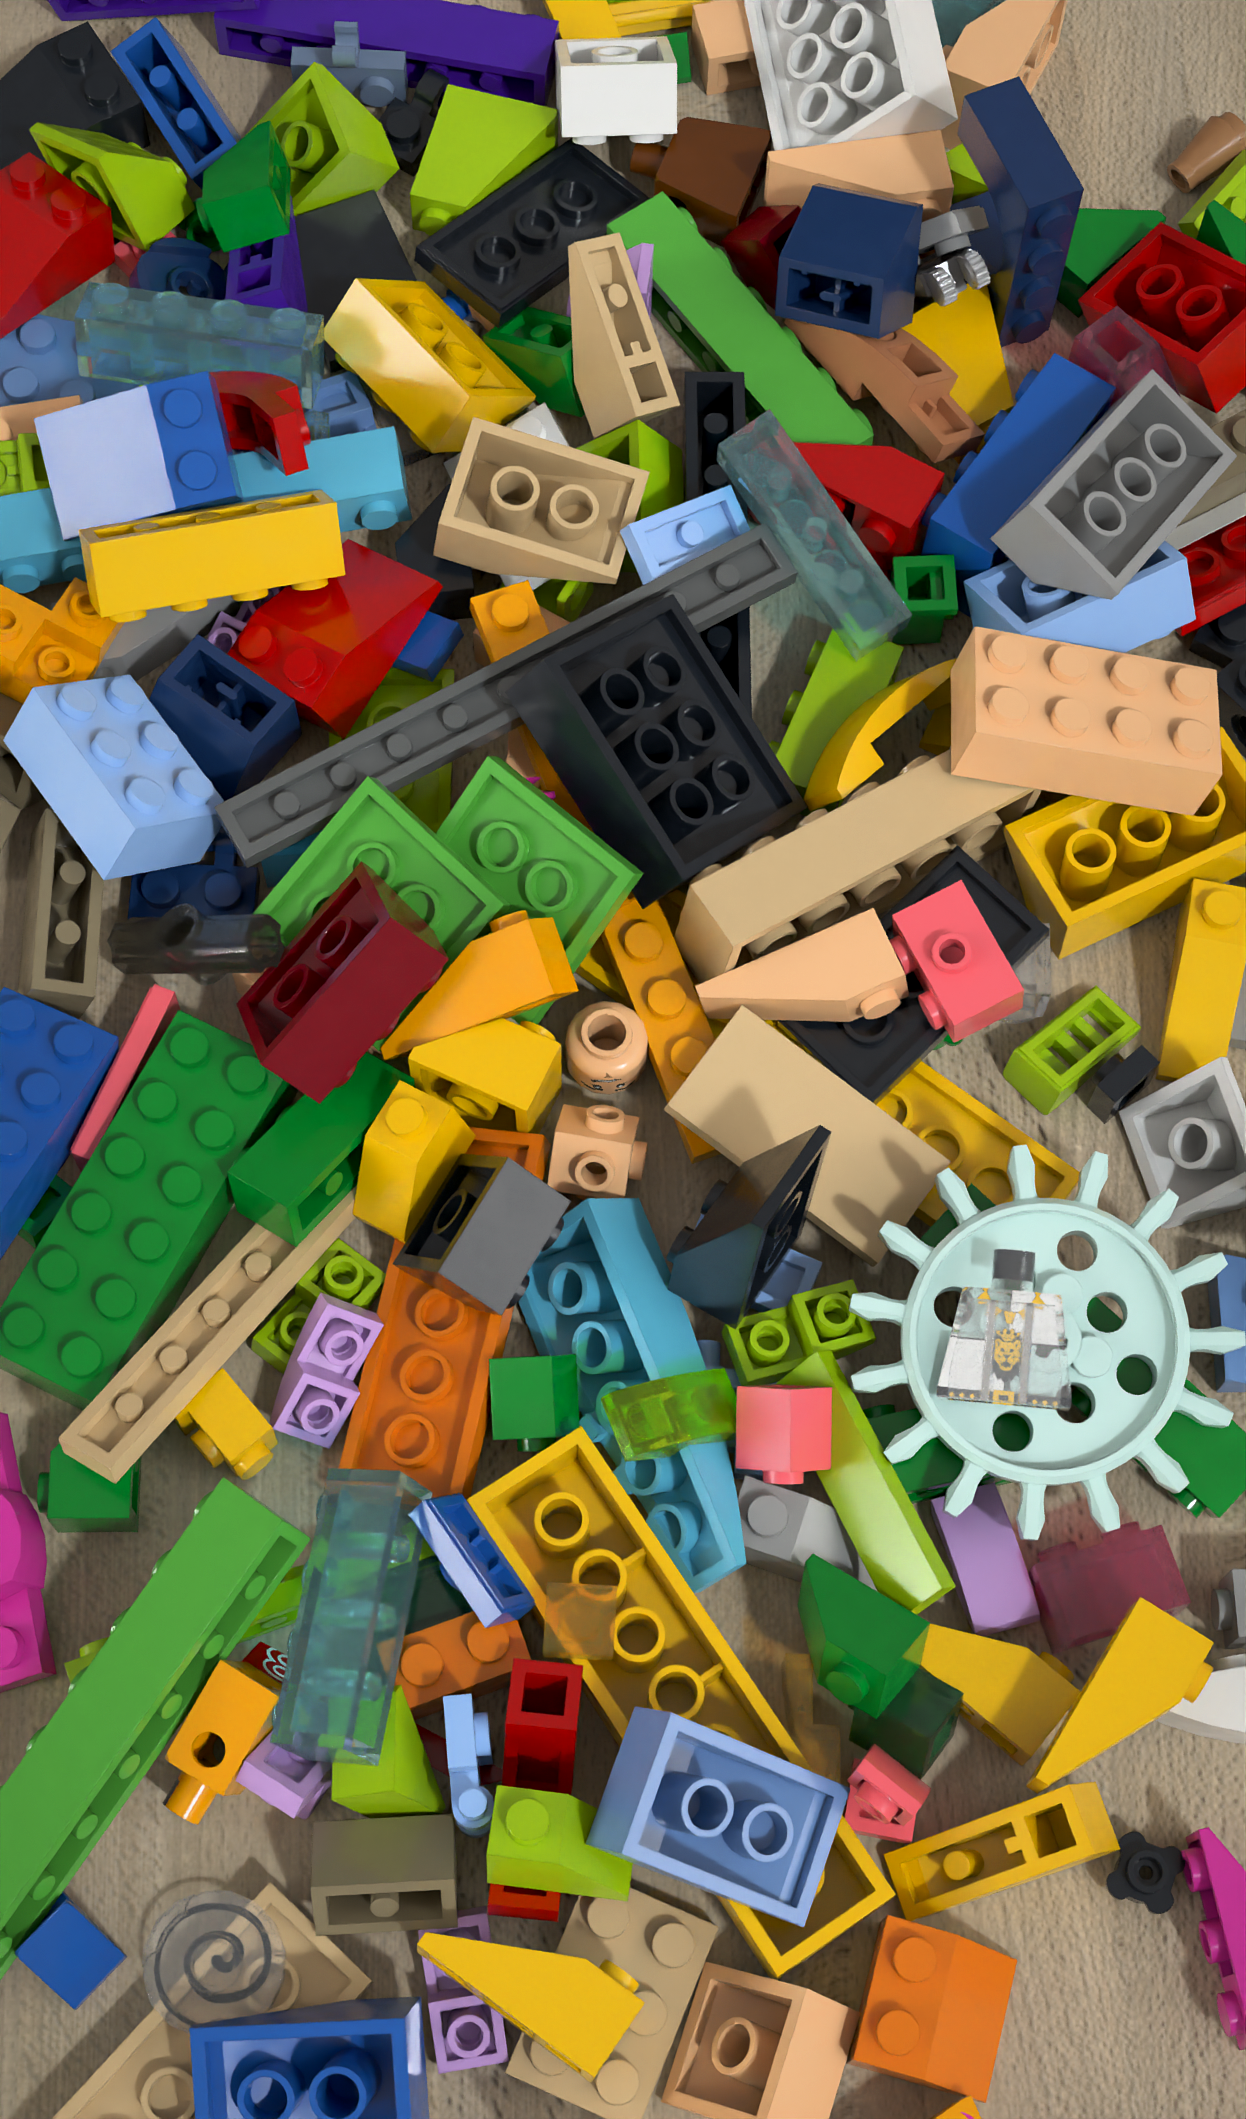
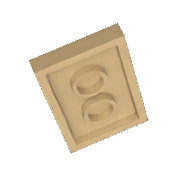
M632 1888L629 1889L628 1901L579 1895L555 1954L585 1958L598 1968L604 1959L609 1960L639 1983V1987L634 1995L645 2002V2004L591 2083L524 2032L520 2035L505 2074L603 2119H642L719 1927Z

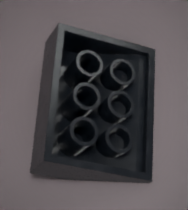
M674 594L544 658L505 692L595 835L644 873L631 891L642 909L687 884L705 868L719 864L808 808Z

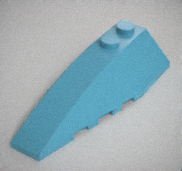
M587 1198L561 1217L564 1219V1226L559 1237L549 1249L540 1252L527 1273L530 1276L529 1285L518 1302L540 1356L576 1354L579 1411L583 1415L579 1421L580 1426L583 1427L593 1443L601 1442L617 1466L613 1471L614 1475L627 1494L636 1495L648 1513L646 1523L693 1593H700L747 1564L733 1472L709 1375L681 1297L668 1290L671 1274L640 1199Z

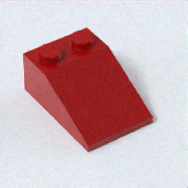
M30 152L0 170V339H2L115 262L111 208Z
M350 539L342 543L345 567L344 576L328 578V585L315 590H294L291 588V585H288L254 612L227 653L295 700L299 717L342 739H345L443 588L437 580Z

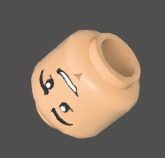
M602 1001L590 1004L575 1014L566 1031L565 1059L569 1073L580 1086L593 1093L610 1095L622 1092L636 1083L646 1068L648 1036L643 1021L634 1010L621 1003Z

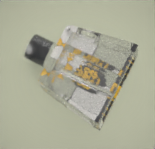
M995 1249L991 1288H962L937 1385V1399L1069 1411L1071 1409V1388L1062 1297L1058 1294L1033 1292L1036 1253L1022 1250Z

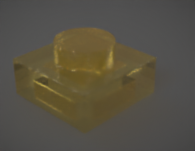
M547 1582L543 1657L613 1661L617 1586Z

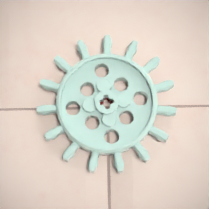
M1027 1145L1013 1146L1009 1154L1007 1166L1013 1201L994 1206L982 1212L976 1208L971 1200L965 1183L950 1168H947L937 1174L935 1183L940 1200L953 1214L958 1227L953 1229L935 1248L919 1240L907 1227L888 1220L878 1233V1237L890 1252L908 1260L919 1270L907 1300L891 1299L874 1292L852 1294L849 1311L867 1321H886L901 1326L900 1349L902 1360L893 1364L870 1365L850 1377L852 1391L875 1394L889 1387L907 1385L913 1402L922 1416L920 1421L913 1427L895 1435L883 1454L893 1465L911 1459L926 1442L938 1438L949 1450L964 1461L963 1467L958 1477L946 1490L942 1512L952 1518H956L972 1503L977 1486L986 1473L996 1478L1019 1483L1021 1496L1016 1521L1020 1540H1038L1045 1522L1043 1502L1046 1486L1067 1485L1079 1482L1084 1488L1090 1516L1100 1531L1106 1533L1120 1528L1119 1507L1108 1487L1106 1473L1126 1463L1132 1457L1139 1460L1146 1467L1157 1484L1173 1494L1181 1492L1190 1482L1179 1463L1158 1446L1154 1439L1167 1423L1172 1412L1188 1416L1202 1426L1215 1428L1229 1426L1234 1414L1216 1399L1197 1395L1184 1387L1191 1352L1222 1355L1246 1345L1245 1331L1225 1326L1208 1329L1189 1327L1188 1315L1181 1292L1191 1286L1209 1282L1224 1269L1228 1263L1223 1253L1199 1255L1185 1266L1169 1270L1167 1264L1150 1245L1148 1240L1158 1227L1170 1219L1179 1196L1169 1188L1146 1203L1137 1220L1131 1225L1098 1209V1198L1108 1178V1155L1095 1151L1079 1173L1078 1190L1075 1200L1071 1201L1059 1198H1038L1034 1182L1035 1164ZM1071 1235L1084 1238L1093 1250L1091 1266L1082 1271L1066 1268L1060 1262L1057 1255L1059 1240ZM1000 1252L1029 1254L1028 1271L1031 1274L1033 1286L1030 1294L1026 1297L1053 1299L1060 1306L1064 1348L1052 1350L1044 1358L1035 1355L1036 1346H1025L1027 1349L1025 1353L1028 1356V1359L1025 1358L1027 1366L1023 1367V1373L1020 1371L1019 1377L1016 1375L1012 1382L1008 1380L1005 1383L1004 1391L1015 1392L1014 1394L1055 1398L1056 1393L1061 1387L1067 1385L1078 1386L1088 1394L1091 1401L1090 1414L1082 1423L1067 1422L1058 1415L1056 1410L937 1399L938 1387L951 1337L991 1340V1337L995 1336V1331L1002 1332L1004 1328L1008 1331L1009 1324H1006L1003 1312L994 1319L988 1317L992 1304L1002 1311L1010 1312L1011 1298L1006 1297L1000 1292L995 1280L996 1272L999 1268ZM945 1291H957L965 1295L972 1307V1315L969 1322L959 1327H950L940 1322L934 1311L936 1297ZM987 1293L992 1303L978 1305L977 1299L982 1294ZM1098 1296H1106L1119 1304L1123 1320L1117 1331L1110 1333L1101 1332L1090 1324L1087 1318V1306L1091 1299ZM1129 1357L1138 1358L1149 1366L1152 1372V1384L1145 1394H1130L1119 1385L1116 1372L1119 1363L1123 1359ZM1013 1413L1019 1415L1027 1422L1030 1429V1439L1023 1450L1017 1452L1006 1451L995 1442L992 1430L998 1416Z

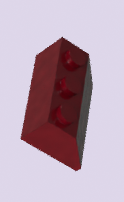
M361 861L236 1005L260 1064L320 1104L334 1088L341 1087L350 1079L355 1071L357 1062L376 1041L386 1038L393 1031L400 1014L419 993L427 991L436 983L443 966L449 958L435 932L372 868Z

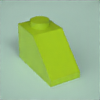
M497 1785L486 1854L487 1883L628 1901L633 1863L586 1845L598 1810L597 1808L569 1794Z

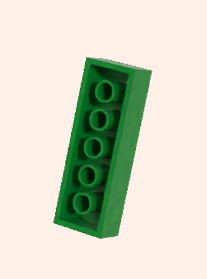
M181 1010L177 1011L0 1308V1369L83 1411L167 1321L234 1204L227 1171L232 1167L234 1160L242 1150L252 1147L275 1124L279 1114L287 1106L291 1105L299 1091L262 1066L253 1045Z

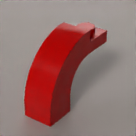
M209 372L216 380L232 449L250 450L262 454L285 476L309 469L304 446L310 444L311 438L304 417L298 386L283 377L262 372Z
M513 1658L505 1721L502 1786L563 1793L572 1796L583 1665ZM490 1883L487 1915L558 1922L561 1893Z

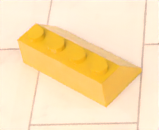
M1220 727L1223 775L1193 816L1071 795L1005 825L1003 832L1026 907L1050 929L1049 937L1046 941L1058 960L1182 903L1194 878L1224 883L1246 873V762L1223 727Z

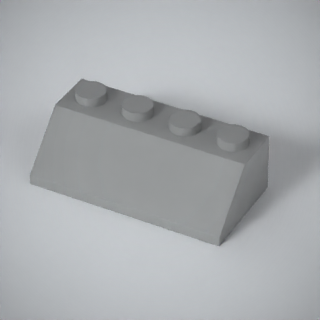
M1152 369L1107 410L990 539L1033 583L1112 600L1222 475L1237 455Z

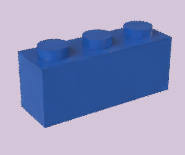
M154 17L110 52L190 178L202 189L203 172L242 138L184 48L163 24Z

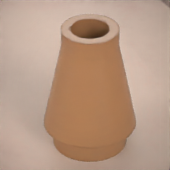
M1225 112L1220 117L1211 116L1178 158L1167 166V172L1173 184L1183 193H1189L1198 185L1222 174L1242 150H1246L1245 123L1231 112Z

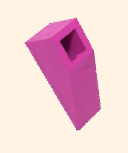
M1208 1827L1198 1829L1185 1837L1188 1849L1181 1851L1182 1858L1185 1860L1183 1874L1189 1890L1192 1893L1198 1891L1200 1893L1206 1920L1199 1922V1936L1202 1949L1209 1964H1218L1225 1991L1217 1994L1220 2020L1228 2037L1236 2036L1240 2051L1246 2049V1871Z

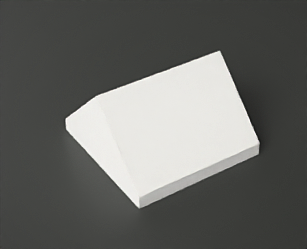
M1219 1057L1118 1111L1150 1199L1168 1188L1179 1196L1170 1219L1162 1224L1161 1228L1169 1229L1246 1207V1106L1228 1058Z

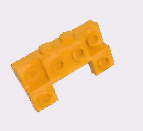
M76 577L52 610L0 584V693L24 704L33 687L92 680L106 652L125 622H113L109 616L101 618L90 603L87 583Z

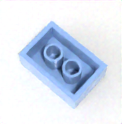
M1166 541L1158 547L1112 600L1033 583L1011 559L964 581L973 629L976 626L1126 653L1151 640L1163 638L1173 630L1196 620L1187 558Z
M131 675L33 687L3 739L103 880L200 862L222 827L214 807L224 802V800Z

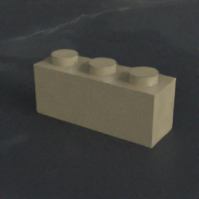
M45 809L31 833L18 993L80 1019L95 998L104 880L53 809Z

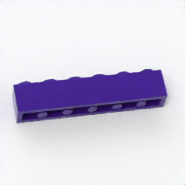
M261 0L259 9L218 11L214 13L213 17L219 55L291 67L292 46L332 48V45H335L334 22H358L360 49L406 52L408 88L416 89L421 77L431 68L448 77L450 85L547 107L555 76V40L559 39V21L542 18L534 14L523 15L489 9L481 5H466L443 0Z

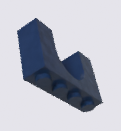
M1018 76L964 96L957 134L989 191L952 204L950 207V211L974 206L984 208L989 228L969 235L971 246L968 248L976 252L978 251L990 273L991 282L987 284L1001 348L1015 342L1020 344L1031 342L1049 330L1084 191L1073 168Z

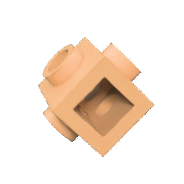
M563 1104L554 1133L547 1185L559 1192L576 1194L582 1200L587 1198H625L629 1180L641 1181L645 1166L648 1143L636 1141L640 1117L625 1115L620 1109L608 1105H594L584 1108Z

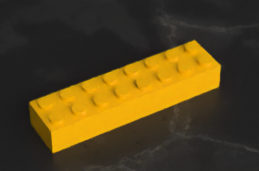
M582 1426L467 1499L477 1517L535 1599L536 1605L530 1611L564 1663L583 1665L582 1691L619 1747L636 1706L672 1712L813 1772ZM842 1815L804 1927L797 1926L718 1895L716 1896L769 1978L778 1980L887 1904L896 1894Z

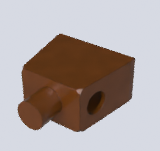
M686 117L679 121L677 134L673 135L669 146L659 143H636L630 161V172L655 179L654 196L663 191L677 208L683 207L691 214L697 225L698 232L703 238L723 247L720 241L750 215L765 179L768 151H771L772 144L771 131L763 128Z

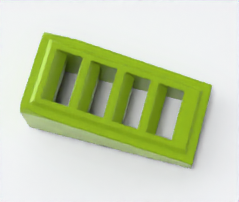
M1095 985L1014 1049L1003 1070V1076L1041 1114L1048 1115L1093 1076L1104 1063L1139 1033L1141 1026ZM1086 1014L1110 1034L1107 1039L1083 1019ZM1070 1031L1091 1051L1088 1053L1067 1032ZM1052 1047L1072 1067L1068 1068L1048 1049Z

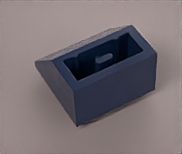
M820 183L813 185L779 256L775 316L877 339L912 323L923 204Z
M199 634L193 638L159 676L149 698V701L169 728L177 735L181 744L204 775L212 782L213 787L224 801L259 784L302 735L295 700Z

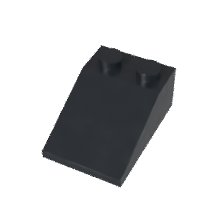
M88 21L38 44L0 79V170L28 152L47 164L29 131L37 122L104 133L125 143L133 142L141 149L150 146L142 102Z
M821 1125L816 1126L743 1162L728 1183L719 1179L711 1188L701 1207L700 1213L705 1215L695 1230L685 1226L674 1240L668 1252L667 1260L673 1263L668 1290L736 1330L802 1234L832 1131Z

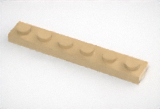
M357 1185L297 1247L256 1223L58 1437L63 1452L116 1484L356 1218L352 1213Z

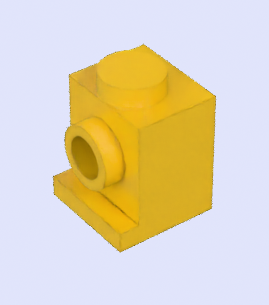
M223 1368L211 1377L174 1418L177 1426L185 1436L195 1428L198 1429L190 1439L214 1469L222 1462H225L236 1477L239 1476L241 1480H247L261 1471L273 1458V1453L270 1450L279 1444L272 1426Z

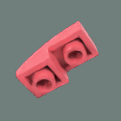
M875 1743L869 1748L847 1779V1782L858 1790L854 1795L856 1802L870 1815L885 1824H889L892 1818H894L904 1826L915 1816L931 1790L927 1784Z

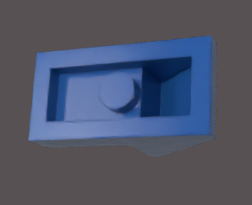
M64 1891L38 1928L15 1951V1955L74 2010H77L127 1958L116 1944Z

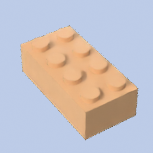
M975 626L951 669V775L1193 816L1223 775L1217 670Z

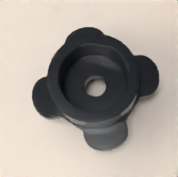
M1129 1832L1123 1835L1118 1841L1121 1855L1115 1864L1114 1872L1110 1873L1106 1878V1887L1109 1894L1117 1900L1128 1899L1134 1903L1145 1904L1147 1910L1152 1914L1167 1912L1174 1903L1171 1889L1175 1876L1185 1868V1860L1182 1858L1181 1851L1174 1846L1160 1848L1147 1843L1144 1836L1139 1832ZM1142 1866H1147L1151 1869L1152 1876L1149 1880L1141 1878L1139 1870Z

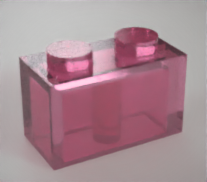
M1138 1521L1120 1525L1118 1529L1100 1534L1103 1541L1101 1544L1078 1550L1076 1542L1070 1541L1052 1546L1037 1554L1040 1563L1034 1564L1028 1575L1040 1612V1622L1052 1655L1113 1636L1127 1610L1139 1597L1144 1598L1171 1616L1179 1615L1191 1603L1162 1524L1141 1530Z

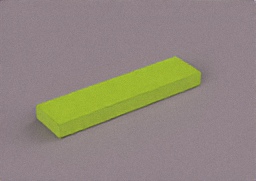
M818 1350L776 1384L832 1387L831 1469L817 1470L816 1473L877 1591L917 1615L956 1586L895 1470L883 1454L884 1450L832 1351Z

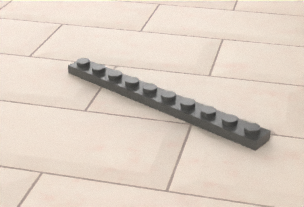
M765 522L214 807L216 816L246 868H249L325 828L367 776L378 779L393 793L525 724L505 692L544 658L671 594H674L694 628L700 633L794 584L798 572Z

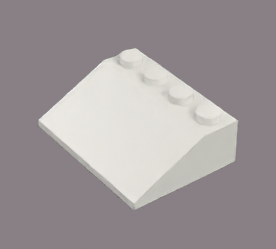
M744 0L775 151L942 130L958 120L932 0Z

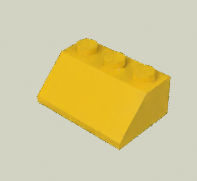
M355 278L320 334L336 351L335 358L338 363L346 370L359 375L373 390L372 396L374 400L385 410L396 414L411 429L410 436L412 440L421 448L431 453L462 452L473 417L504 425L529 407L536 398V395L424 281Z

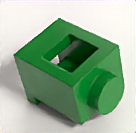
M954 554L893 557L888 588L892 643L897 645L940 643L944 620H953L954 615L958 613Z

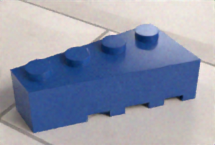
M1056 353L1052 355L1040 372L1034 369L1028 372L1015 395L1016 405L1010 413L1003 409L998 412L985 434L984 441L986 445L979 454L972 450L968 452L955 473L953 479L955 486L948 495L939 492L931 501L922 519V525L928 527L921 556L954 554L958 611L970 618L971 614L964 581L1010 560L990 538L1107 412L1116 390L1115 386Z

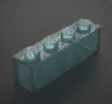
M89 282L74 316L79 376L146 385L204 371L262 372L277 375L295 383L298 386L302 408L313 409L324 376V315L301 312L294 308L278 309L243 304L231 299L214 300L186 296L175 291L158 292L130 288L118 283L102 284Z
M770 409L718 444L717 462L760 524L767 523L796 568L798 579L856 662L907 627L912 617L911 612Z
M329 1468L324 1492L317 1502V1525L310 1557L302 1571L301 1583L303 1590L295 1627L290 1632L287 1641L288 1660L279 1702L272 1711L273 1730L270 1743L305 1760L378 1766L424 1539L408 1514L424 1499L432 1498L433 1492L401 1471Z

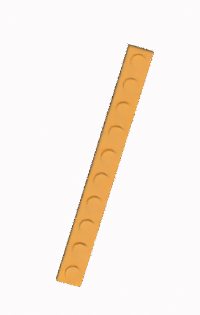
M528 580L470 598V611L491 663L550 634ZM526 724L517 727L536 776L541 777L538 781L542 790L554 791L556 798L553 801L593 832ZM630 892L600 936L629 1008L634 1010L644 1023L648 1036L647 1053L666 1101L669 1103L714 1043L715 1037L659 900L642 909L633 893ZM674 1118L692 1164L722 1154Z

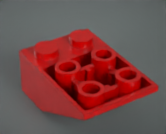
M753 441L748 449L747 513L758 524L761 525L766 522L770 529H779L801 540L812 552L822 556L831 555L854 567L865 579L876 583L884 582L889 585L893 557L919 556L921 554L928 527L922 525V519L931 501L941 492L945 473L891 446Z

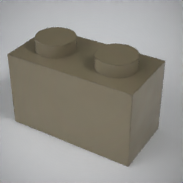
M454 1814L313 1822L310 1890L316 1936L458 1928L457 1853Z

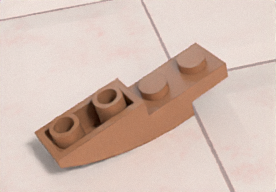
M789 318L785 319L784 323L802 342L803 347L834 378L841 390L847 393L853 401L874 396L880 402L882 408L914 440L918 449L927 455L933 463L966 455L971 450L976 452L985 433L949 395L958 375L936 353L916 337L900 328L877 339Z

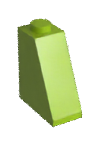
M448 84L410 192L412 228L425 232L429 236L433 235L558 147V109Z

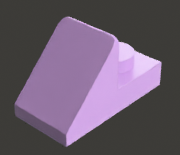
M308 1692L246 1758L235 1781L293 1819L296 1816L307 1819L314 1812L332 1784L334 1708Z

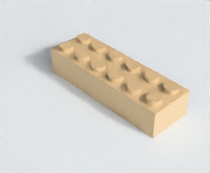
M951 746L949 750L932 759L929 755L920 756L907 764L900 771L898 777L882 785H879L876 781L868 783L853 793L846 804L829 813L826 809L816 810L806 816L791 833L777 840L774 836H767L749 847L741 859L724 868L721 864H714L699 872L689 883V890L674 936L682 959L701 984L871 908H874L876 914L879 915L894 907L957 845L975 862L1007 846L1003 832L1005 825L1029 815L1042 790L951 775Z

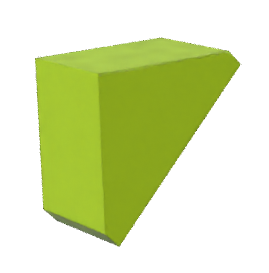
M401 1685L340 1694L334 1701L331 1800L370 1819L440 1815L446 1808Z

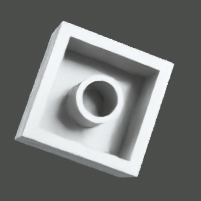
M667 36L555 40L556 109H558V120L562 137H572V141L580 145H597L605 143L607 141L606 136L629 135V140L632 142L656 143L663 140V134H677V62Z

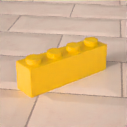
M322 489L79 529L90 603L101 618L109 616L113 622L136 621L146 617L148 609L171 606L173 611H194L208 605L207 599L229 595L236 601L257 600L266 597L269 588L291 585V588L294 590H315L328 585V578L345 575L337 503Z

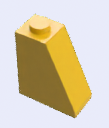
M967 283V288L957 294L958 299L946 306H939L937 302H933L915 312L912 323L902 327V329L916 337L936 353L958 375L949 395L986 434L998 412L1003 409L1010 413L1014 407V402L987 285L978 290H973ZM984 437L975 452L977 454L986 445ZM966 455L955 457L954 459L960 464Z

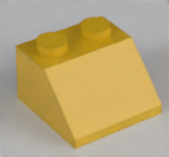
M499 1018L415 1046L408 1057L410 1076L414 1078L415 1087L451 1105L469 1127L539 1134L562 1090L561 1043L556 1042L553 1034L547 1029L529 1021H521L518 1025L504 1018Z

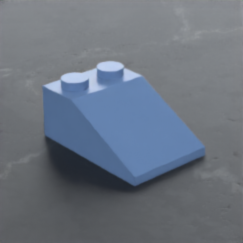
M635 1706L586 1845L749 1908L804 1927L851 1788L672 1712Z

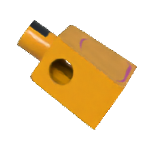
M220 1659L166 1753L165 1759L182 1770L164 1799L163 1804L178 1816L198 1825L217 1793L222 1796L241 1794L246 1787L235 1780L244 1761L303 1697L247 1662ZM219 1736L225 1744V1756L221 1763L216 1760L213 1753L214 1743Z

